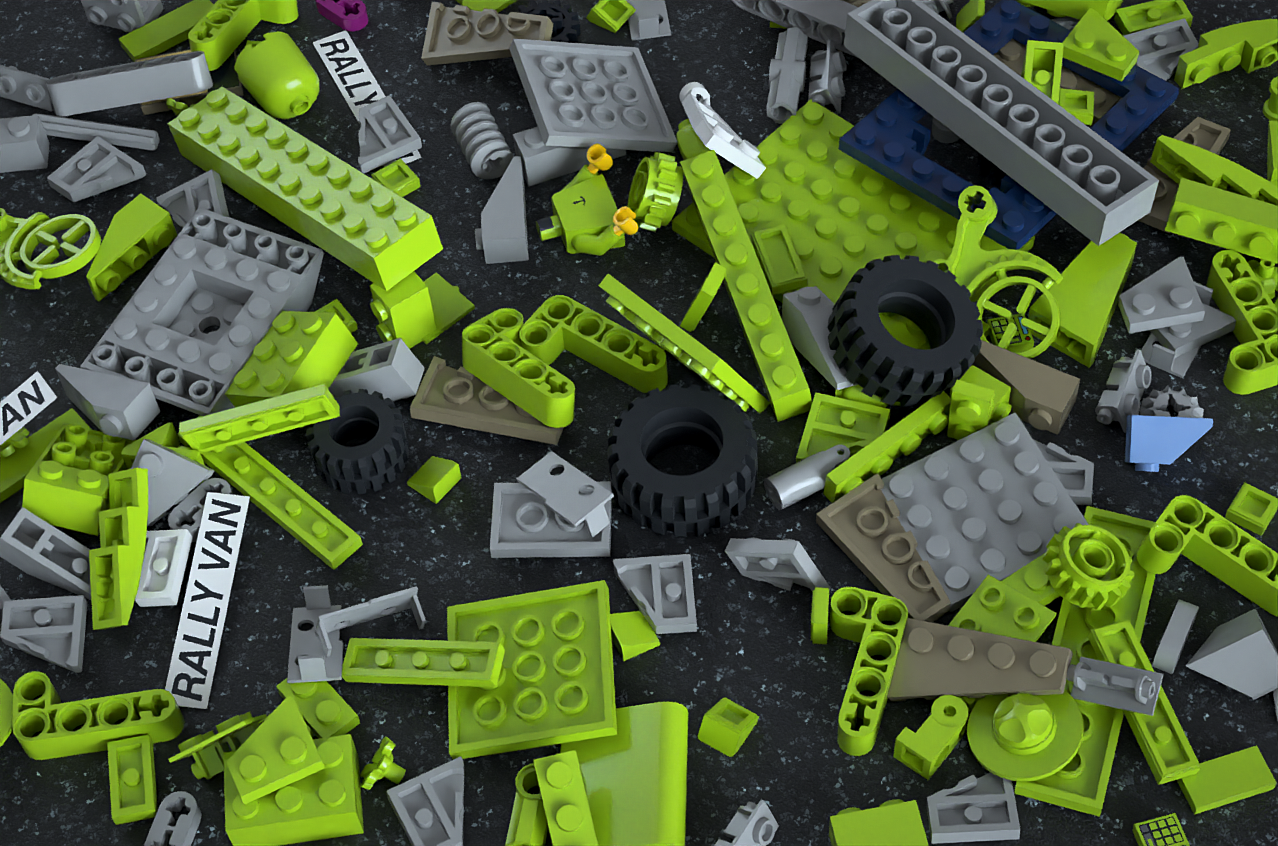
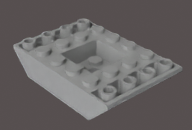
M198 207L80 367L91 371L148 382L156 399L201 416L235 408L225 393L234 381L235 375L242 370L253 354L255 346L262 341L271 328L273 320L282 311L306 312L312 304L324 255L323 250ZM209 326H220L217 331H212L208 334L202 333Z

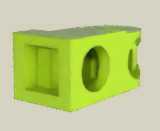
M944 695L937 698L931 707L930 716L916 733L905 727L897 736L893 757L929 780L965 734L966 720L968 719L966 703L954 695Z

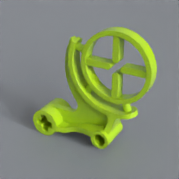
M977 185L969 186L963 190L958 199V207L962 214L957 223L956 239L948 260L937 259L934 262L939 264L938 269L942 271L949 270L957 277L955 281L960 286H966L971 293L970 301H972L976 292L985 282L997 275L998 281L989 286L977 302L980 312L977 320L982 321L984 309L1008 320L1013 318L1011 311L989 301L995 293L1005 287L1027 285L1016 308L1020 315L1026 313L1036 291L1042 292L1051 305V327L1049 329L1032 320L1022 318L1021 324L1025 328L1045 336V338L1036 347L1025 352L1016 353L1029 359L1034 358L1044 352L1057 335L1060 313L1056 300L1050 293L1049 288L1054 283L1058 285L1064 277L1051 264L1034 254L1014 249L993 251L981 249L980 240L988 224L992 223L996 218L997 204L984 187ZM982 201L985 204L983 209L976 208L975 211L971 209L973 203L979 205ZM1017 269L1031 270L1047 276V278L1040 283L1028 277H1007L1006 271ZM1013 322L1008 324L998 347L1008 349L1017 331V326ZM983 332L981 340L989 343Z
M0 208V276L13 286L39 290L41 287L40 278L51 279L69 275L89 263L100 248V234L94 222L86 216L67 214L50 219L45 213L38 212L28 219L9 216L3 208ZM71 228L62 235L63 243L61 245L57 238L52 236V234ZM91 231L89 240L82 249L73 246L82 236ZM39 243L48 246L45 251L31 262L32 253ZM60 247L65 255L70 257L62 262L51 264L60 256L58 252ZM22 260L32 275L19 271L17 269V262Z

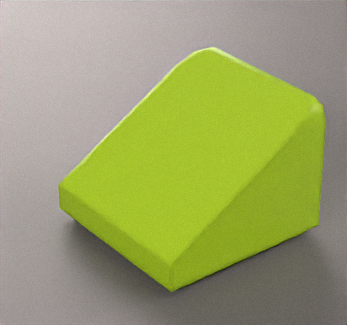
M599 0L591 9L586 19L591 23L616 33L634 14L636 9L626 0Z
M970 0L957 14L956 28L964 33L985 15V0Z
M432 456L407 481V485L437 504L462 478L459 464L452 460Z
M641 611L610 614L612 641L623 661L660 646L658 637Z
M723 697L704 714L698 739L723 754L732 757L738 752L758 722L759 716Z

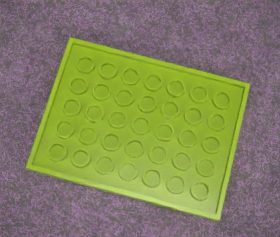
M810 99L796 112V115H792L756 147L760 151L757 157L766 167L758 179L736 165L724 174L750 241L751 232L786 224L807 275L808 287L816 286L834 304L853 275L874 259L883 260L885 256L899 255L900 259H904L906 255L919 257V261L924 263L927 260L932 262L937 259L948 260L955 243L959 220L839 150V139L853 128L854 125L820 104L812 102V99ZM692 202L672 220V230L714 257ZM985 235L980 240V247L985 251L1007 249ZM1035 236L1019 250L1028 252L1034 246ZM997 275L979 288L971 302H976L989 286L998 281ZM795 289L775 294L772 296L783 304V294L798 291L800 289ZM879 313L885 329L902 344L915 349H921L928 342L924 332L910 319L895 313Z

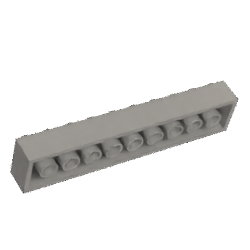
M871 0L847 13L844 47L1096 245L1103 244L1151 212L1159 183L1157 178L920 0Z

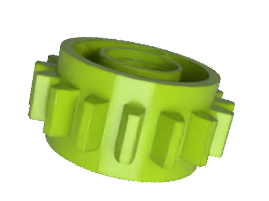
M655 152L654 156L643 158L638 165L628 197V207L636 213L634 221L638 223V228L656 232L657 228L667 226L672 220L683 186L682 167L677 166L675 156Z
M1076 523L1073 529L1064 526L1058 534H1054L1046 546L1047 551L1042 556V560L1047 562L1044 573L1048 575L1051 586L1056 592L1075 605L1082 608L1095 607L1096 610H1100L1105 603L1112 607L1119 598L1122 599L1131 587L1129 582L1134 577V572L1130 570V564L1133 561L1129 558L1128 552L1121 541L1103 528L1094 525H1081V523Z

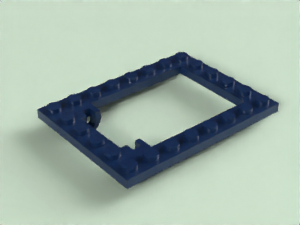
M1001 0L969 27L964 34L994 55L1011 39L1025 46L1027 40L1062 43L1071 30L1017 1ZM1062 58V66L1122 97L1115 106L1090 128L1121 152L1178 97L1180 88L1137 65L1132 67L1121 82L1066 58ZM897 89L839 139L838 149L959 220L962 214L958 207L959 196L964 189L975 185L923 156L930 141L931 130L917 122L928 112ZM1006 175L1002 178L1000 190L993 187L988 191L997 204L998 211L996 218L992 223L988 224L983 235L1007 249L1019 250L1057 213L1010 176ZM982 201L979 205L973 203L971 209L973 211L976 208L983 209L985 204Z

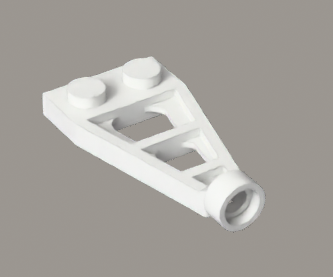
M698 82L686 84L682 88L679 98L693 130L704 145L711 150H715L717 154L758 179L766 169L757 157L760 151L748 141L742 140L710 106V95L702 84ZM696 94L701 95V99L699 101L696 98Z

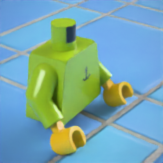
M594 144L587 151V160L590 164H585L571 182L551 197L553 216L536 220V227L541 241L561 236L566 251L570 254L604 255L609 249L625 246L624 233L633 235L638 230V223L633 220L636 218V213L627 206L617 209L603 174H598V170L605 171L610 169L613 165V160L606 153V149L602 145Z

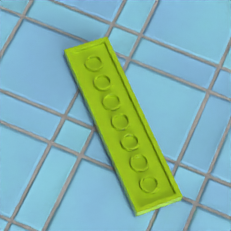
M1090 506L1086 507L1084 518L1087 523L1107 530L1124 545L1129 558L1133 561L1130 564V570L1134 572V577L1129 582L1131 585L1130 589L1112 607L1105 603L1100 610H1096L1095 607L1082 608L1063 598L1052 645L1070 648L1073 653L1070 665H1077L1081 657L1098 660L1087 637L1091 629L1129 619L1139 641H1141L1156 574L1150 573L1140 566L1137 560V551L1155 522ZM1066 680L1064 690L1071 695L1074 683ZM1074 699L1080 708L1084 724L1083 739L1078 752L1064 768L1051 776L1034 781H1017L1014 794L1100 817L1124 712L1122 709Z

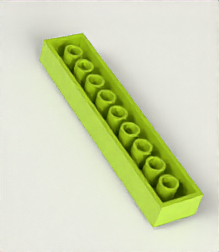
M224 87L211 91L200 102L191 108L183 110L176 118L167 123L183 157L206 172L211 169L220 174L221 182L385 291L391 289L443 250L432 215Z

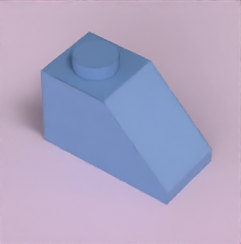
M1127 415L1125 462L1135 463V471L1159 472V464L1170 465L1213 427V419Z

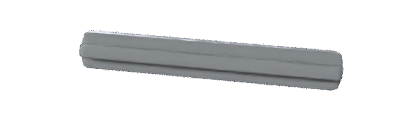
M38 113L33 114L39 115L48 136L89 142L99 136L111 145L151 151L156 150L160 142L158 132L155 130Z

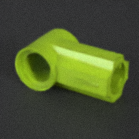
M534 764L524 766L515 778L517 791L505 846H545L548 824L541 794L527 793L530 788L539 786Z

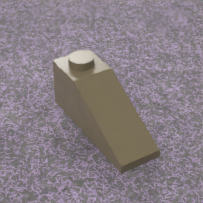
M981 340L980 352L975 357L972 365L1011 387L1009 404L1012 405L1011 410L1014 413L1016 412L1022 421L1031 424L1039 430H1047L1058 435L1076 402L1080 378Z

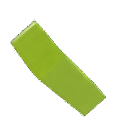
M218 0L189 32L191 52H204L209 71L218 69L260 20L277 24H287L295 21L299 16L297 0Z
M1220 251L1213 257L1206 286L1213 289L1211 297L1219 310L1236 320L1233 332L1241 344L1234 347L1230 352L1223 377L1224 385L1229 391L1240 395L1278 385V310L1246 259L1236 251Z
M555 295L548 298L520 329L521 347L548 365L552 364L564 350H567L644 393L656 388L662 391L668 383L667 359L665 351L661 347L567 296Z
M501 308L463 329L462 364L469 373L549 427L562 428L573 422L575 385L570 379L521 347L519 332L523 326V315L519 311L511 308Z
M1180 495L1171 500L1138 548L1137 560L1140 566L1150 573L1162 574L1167 572L1179 555L1182 554L1270 614L1278 617V553L1191 496Z
M843 587L834 592L831 597L830 627L837 636L859 642L860 647L839 713L837 741L839 747L845 753L851 756H862L872 750L877 738L908 619V610L906 605L895 597L856 587ZM843 611H853V612H855L856 614H854V615H845V614H843V613H841V612H843ZM887 620V621L895 622L896 624H895V625H885V624H883V623H881V622ZM881 655L886 659L879 661L872 659L871 656ZM870 690L875 692L876 695L864 696L859 692ZM857 717L863 719V726L859 728V731H854Z
M32 671L21 676L15 683L13 690V733L26 754L35 760L108 750L107 742L147 734L150 735L153 743L165 742L176 738L184 728V717L174 696L164 689L61 703V698L47 675L39 671ZM42 695L40 698L33 700L35 697ZM126 718L122 723L114 725L118 720ZM84 724L79 730L73 731L77 726ZM42 731L39 735L32 737L36 732Z

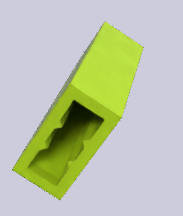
M1123 233L1116 234L1099 246L1091 241L1061 273L1064 277L1058 285L1054 283L1049 288L1050 293L1056 300L1060 313L1059 329L1051 346L1088 368L1093 365L1119 301V295L1123 291L1132 268L1137 242L1129 239ZM1042 294L1030 307L1028 319L1050 329L1052 309L1049 300ZM1030 330L1032 335L1042 341L1044 340L1045 336Z

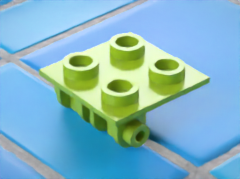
M988 574L948 626L1036 642L1057 614Z
M247 712L240 716H234L216 725L218 734L215 735L212 730L179 744L178 747L181 753L168 760L171 763L193 755L196 761L191 765L193 774L198 780L203 777L208 780L224 771L223 752H230L227 742L232 751H236L260 726L258 722L267 718V715L263 714L252 717L251 713Z

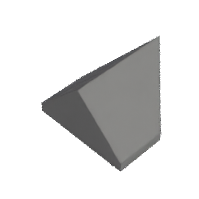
M1256 609L1216 627L1186 664V667L1252 697L1253 700L1278 689V652Z

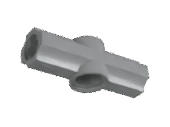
M787 28L786 31L779 33L775 59H771L770 91L766 105L767 117L772 118L775 123L783 124L792 115H796L800 92H804L808 35L802 33L799 28Z

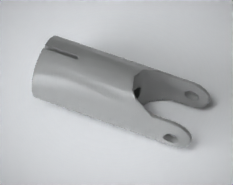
M836 445L765 478L764 487L772 504L778 510H782L824 489L826 475L849 459L850 450L844 445ZM838 451H843L844 454H843V455H839L837 452H838Z

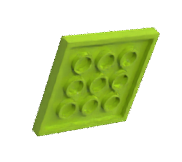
M607 274L598 285L610 295L605 302L634 324L636 328L647 335L654 343L668 351L688 369L693 370L709 385L723 393L728 399L734 400L741 406L743 411L746 412L751 406L758 413H761L770 404L764 396L720 357L610 274Z
M605 580L447 607L448 641L500 642L505 649L497 687L448 686L449 754L453 760L460 756L462 759L617 735L609 588Z

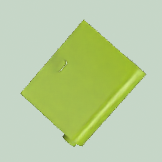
M666 701L616 708L617 735L561 743L560 753L576 750L598 846H685L688 709L684 705Z

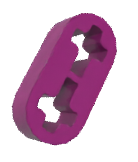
M315 0L317 11L346 31H359L368 24L366 6L361 0H336V2H334L335 0Z

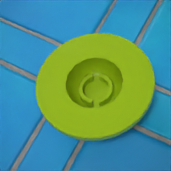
M1064 690L1063 694L1050 695L1017 693L1011 696L1007 694L985 695L984 698H980L976 702L967 724L969 745L977 761L992 774L1013 781L1039 780L1060 771L1078 752L1084 733L1080 708L1066 690Z

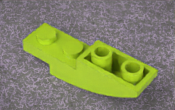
M1278 19L1255 20L1233 24L1200 35L1198 48L1179 56L1174 81L1184 89L1193 84L1202 83L1221 72L1230 71L1238 65H1241L1247 73L1270 66L1278 61Z

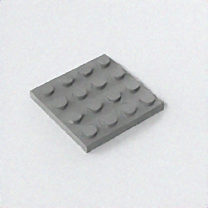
M513 38L509 50L545 146L590 148L594 144H600L605 149L651 152L674 151L678 143L639 48Z
M1016 412L882 478L884 488L881 489L887 501L893 499L898 507L900 516L897 518L906 532L911 530L918 543L916 547L917 552L923 561L929 562L951 602L950 613L965 605L988 574L1002 581L1047 551L1046 546L1049 541L1064 526L1073 529L1076 523L1089 525Z

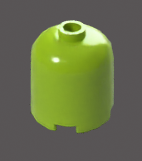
M279 31L264 34L265 40L258 43L255 47H252L250 44L245 46L237 57L234 69L238 73L239 81L258 104L271 117L284 120L306 113L319 94V78L287 33Z

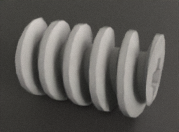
M472 102L463 106L453 116L450 126L457 143L461 147L462 153L466 157V161L470 165L471 171L476 177L481 179H495L503 176L514 155L510 151L509 145L505 142L499 126L495 123L489 107L482 102Z

